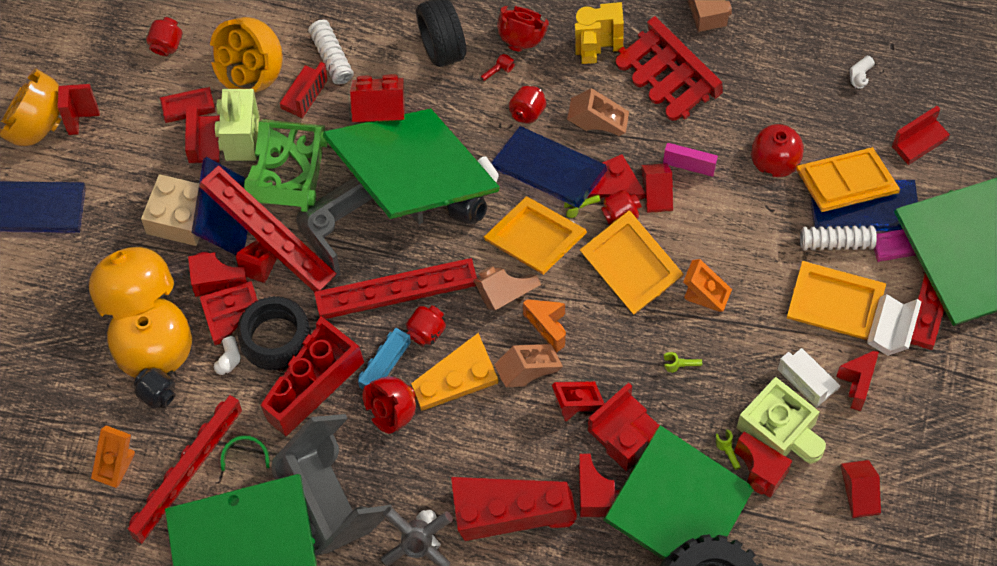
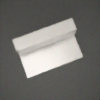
M887 294L881 296L867 344L887 356L909 349L921 301L916 299L902 304Z
M802 348L794 355L788 352L780 360L778 371L816 408L840 388V385Z

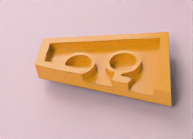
M477 333L412 382L411 386L415 392L421 411L498 384V377L480 335Z

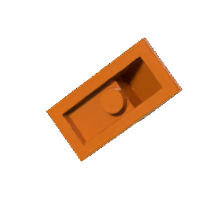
M701 259L692 260L683 281L688 286L684 298L698 305L723 312L732 289Z
M529 299L524 301L523 315L547 343L552 345L556 353L564 348L566 331L557 321L565 315V304Z
M104 426L100 430L91 479L114 488L120 485L135 454L134 450L128 449L131 434L109 426Z

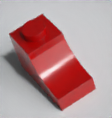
M201 252L194 256H188L191 285L195 297L248 282L244 267H231L221 263L216 258L215 252Z
M647 413L642 414L632 423L626 422L608 439L606 453L627 471L638 461L657 427L660 425Z
M745 431L737 441L734 452L744 460L748 467L749 478L747 483L751 485L755 492L762 495L765 494L771 498L788 474L792 460Z
M579 454L580 517H605L620 490H615V480H608L598 473L593 465L591 454Z

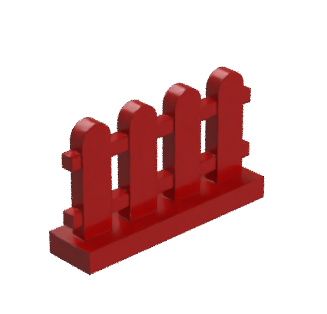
M656 16L647 21V33L641 31L638 34L639 39L627 49L622 47L618 50L620 55L616 58L617 68L626 71L633 67L636 70L632 76L634 85L644 87L649 83L653 87L649 91L650 101L654 104H660L666 100L669 103L666 108V116L671 121H676L681 117L687 119L690 116L688 111L701 100L704 103L710 100L709 94L714 99L723 94L722 81ZM650 51H653L656 55L642 66L638 61ZM669 67L673 72L658 82L655 77ZM686 84L689 89L675 99L671 94Z

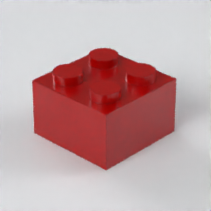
M388 74L383 75L382 79H372V76L365 75L358 76L357 80H352L350 89L352 122L404 120L405 97L403 78H398V75Z

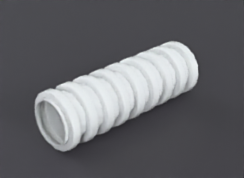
M318 20L312 23L308 29L309 34L320 53V57L323 59V63L326 65V69L329 71L330 77H332L333 83L337 85L347 83L352 79L354 72L327 20Z
M828 226L827 229H824V227H819V229L815 227L810 229L802 227L800 231V245L803 251H806L808 248L812 251L816 250V248H819V250H824V248L840 250L841 247H844V250H849V247H852L853 250H857L858 247L861 250H865L866 247H869L872 250L876 246V230L874 226H869L868 228L861 226L860 229L857 226H852V229H849L848 226H844L843 229L840 226H836L835 229H832L831 226Z

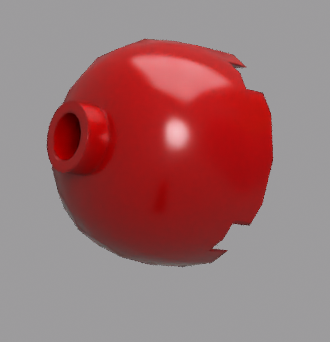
M508 6L502 7L498 16L497 29L499 36L508 44L509 49L521 52L523 49L536 47L543 40L549 21L547 19L545 22L540 20L541 14L519 6H515L514 10H507Z
M774 124L760 130L753 141L751 150L753 164L760 172L764 173L766 171L771 173L772 177H784L794 173L803 158L804 145L802 138L793 128L787 125Z
M392 376L382 377L371 381V383L363 388L366 411L371 409L376 417L371 420L382 432L391 434L402 429L415 415V392L401 379Z

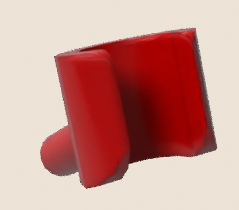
M506 54L500 55L496 65L481 75L482 80L485 81L501 69L507 73L511 72L515 67L514 59Z

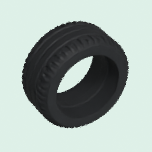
M429 0L419 4L416 9L418 28L431 62L438 67H444L463 60L467 51L465 37L459 17L451 1Z
M268 296V298L264 297L259 299V301L256 300L254 303H251L245 309V312L242 313L237 326V336L244 356L256 367L269 371L289 368V362L293 356L296 357L304 346L303 342L308 334L311 335L309 321L304 310L291 299L279 296ZM270 319H285L297 327L292 340L279 348L269 349L260 347L252 341V336L260 324Z

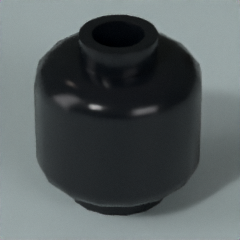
M484 196L447 205L449 216L452 219L469 225L482 220L487 211V203Z
M159 368L144 369L136 377L133 384L136 397L152 409L159 408L162 405L168 406L176 396V393H174L175 381Z

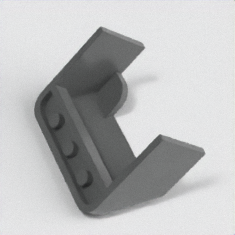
M356 177L315 201L314 206L309 207L307 212L300 211L296 217L299 231L320 258L337 273L336 278L341 275L338 257L324 237L334 230L336 221L373 199ZM422 211L411 214L419 225L423 223Z
M346 414L311 417L272 461L271 468L275 480L296 474L301 475L312 538L315 539V544H313L315 555L330 553L370 534L385 519L383 516L384 511L388 507H392V505L370 508L362 506L352 510L331 467L339 454V446L333 434L348 419Z

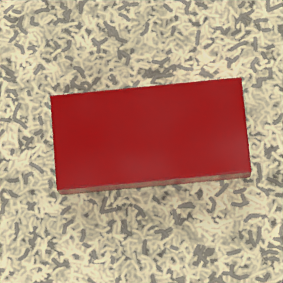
M210 87L160 97L165 123L186 119V106L197 105L200 116L216 112Z

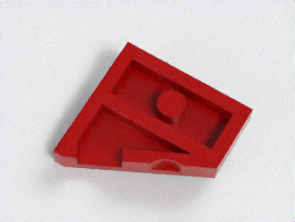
M623 154L576 173V180L586 198L599 195L600 199L606 198L620 190H626L630 195L635 193L639 200L645 198L646 193Z
M252 281L200 297L215 346L219 345L224 338L228 337L238 328V322L242 313L245 312V309L251 303H254L256 300L258 301Z

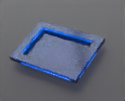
M208 157L203 158L200 182L219 165L244 188L246 178ZM199 187L191 233L237 255V252L245 248L248 231Z

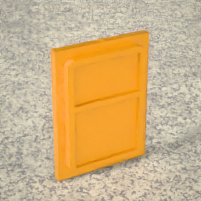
M873 147L796 167L797 172L821 212L900 193V188Z
M526 196L484 236V239L544 275L587 231L585 228Z
M630 210L580 249L583 256L633 315L684 276L683 272Z
M802 261L797 282L793 288L794 293L787 319L868 340L880 297L884 295L886 283Z

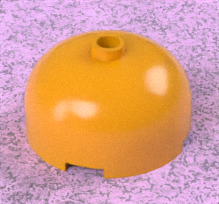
M240 17L225 21L214 30L210 46H213L215 61L211 62L217 78L226 88L254 89V93L267 89L276 81L282 68L283 54L278 37L267 24L256 18ZM239 62L243 63L241 65L234 66L231 70V77L236 85L242 86L252 82H258L252 88H242L235 86L229 81L227 77V66Z
M37 68L28 75L30 81L25 83L22 88H19L1 120L6 125L0 129V137L17 146H31L40 142L50 130L54 132L61 122V118L58 117L60 113L57 108L59 84L52 77Z
M130 247L108 255L97 264L90 276L89 293L100 316L107 314L113 315L114 319L139 315L155 307V300L163 294H170L174 286V280L166 262L159 254L143 247Z
M159 297L154 301L155 307L139 315L120 319L112 317L107 331L110 353L117 366L129 376L136 378L146 368L149 370L159 368L165 373L171 370L174 372L184 363L190 353L192 335L187 319L175 304L164 298Z

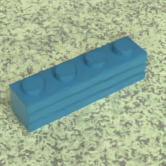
M397 328L387 335L384 345H380L374 359H370L365 372L362 371L358 377L359 388L363 390L371 381L389 375L410 345V335Z

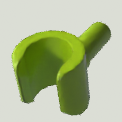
M599 195L579 201L573 197L566 199L564 208L574 207L566 211V216L568 218L576 217L580 208L601 201Z
M674 352L664 354V360L675 361L673 364L664 365L665 369L671 373L676 372L679 367L702 366V359H679L678 355Z
M726 429V441L721 440L719 435L716 434V447L721 451H725L734 469L738 470L741 466L733 452V435L730 430Z

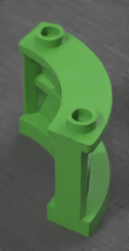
M269 119L259 121L255 157H259L257 165H252L250 173L245 179L244 189L259 203L301 207V212H307L310 206L315 205L323 147L328 145L327 141L323 138L325 125ZM282 128L291 130L287 138L283 134L273 129ZM298 130L314 132V139L311 145H304L306 141L305 135L298 139L297 145L294 143ZM277 152L279 157H272L271 154ZM290 154L303 172L295 179L281 184L280 177L268 169L277 168L284 164ZM311 157H312L311 165H310V163H309V161H308L307 158H311Z

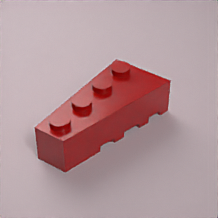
M322 316L316 322L317 327L311 335L308 334L304 340V346L296 357L293 356L289 362V368L283 377L280 376L261 403V408L267 422L285 437L364 363L359 345Z
M451 477L457 528L464 541L576 520L573 494L567 482Z

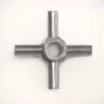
M388 507L384 511L383 516L402 533L401 543L381 557L382 562L386 566H389L405 554L411 558H421L426 555L437 566L450 565V562L432 546V535L453 521L449 512H444L428 524L422 520H412L408 523L392 507Z

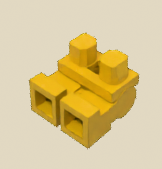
M622 2L600 4L598 9L582 7L577 11L575 51L576 55H581L582 64L597 63V54H601V47L613 46V51H618L623 47L624 20Z

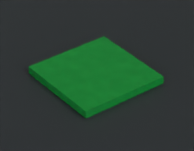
M660 425L648 442L603 521L664 560L677 547L692 538L697 539L701 535L710 534L711 538L717 535L728 537L753 489L749 483Z

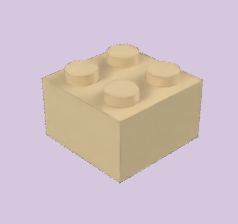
M159 174L141 218L146 234L196 246L212 207L213 199L199 187V183Z

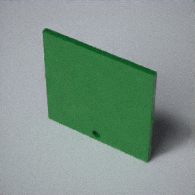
M431 108L407 113L404 116V120L370 121L324 131L323 138L389 219L496 193L500 189V186Z
M997 178L955 191L950 190L946 194L897 208L894 213L952 325L956 326L997 312Z
M300 474L165 508L173 566H317L313 545L315 544V539L312 538Z

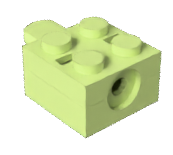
M222 89V98L217 100V114L220 115V121L215 122V136L219 137V151L224 152L226 161H257L255 150L260 116L254 89Z
M777 377L740 414L737 424L738 430L742 433L744 431L784 456L793 451L805 462L812 464L822 458L826 447L825 441L811 430L816 424L819 411Z

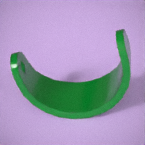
M238 436L231 439L221 453V471L224 472L226 469V455L229 449L240 441L252 440L262 447L265 453L266 468H270V455L266 445L259 439L251 436Z

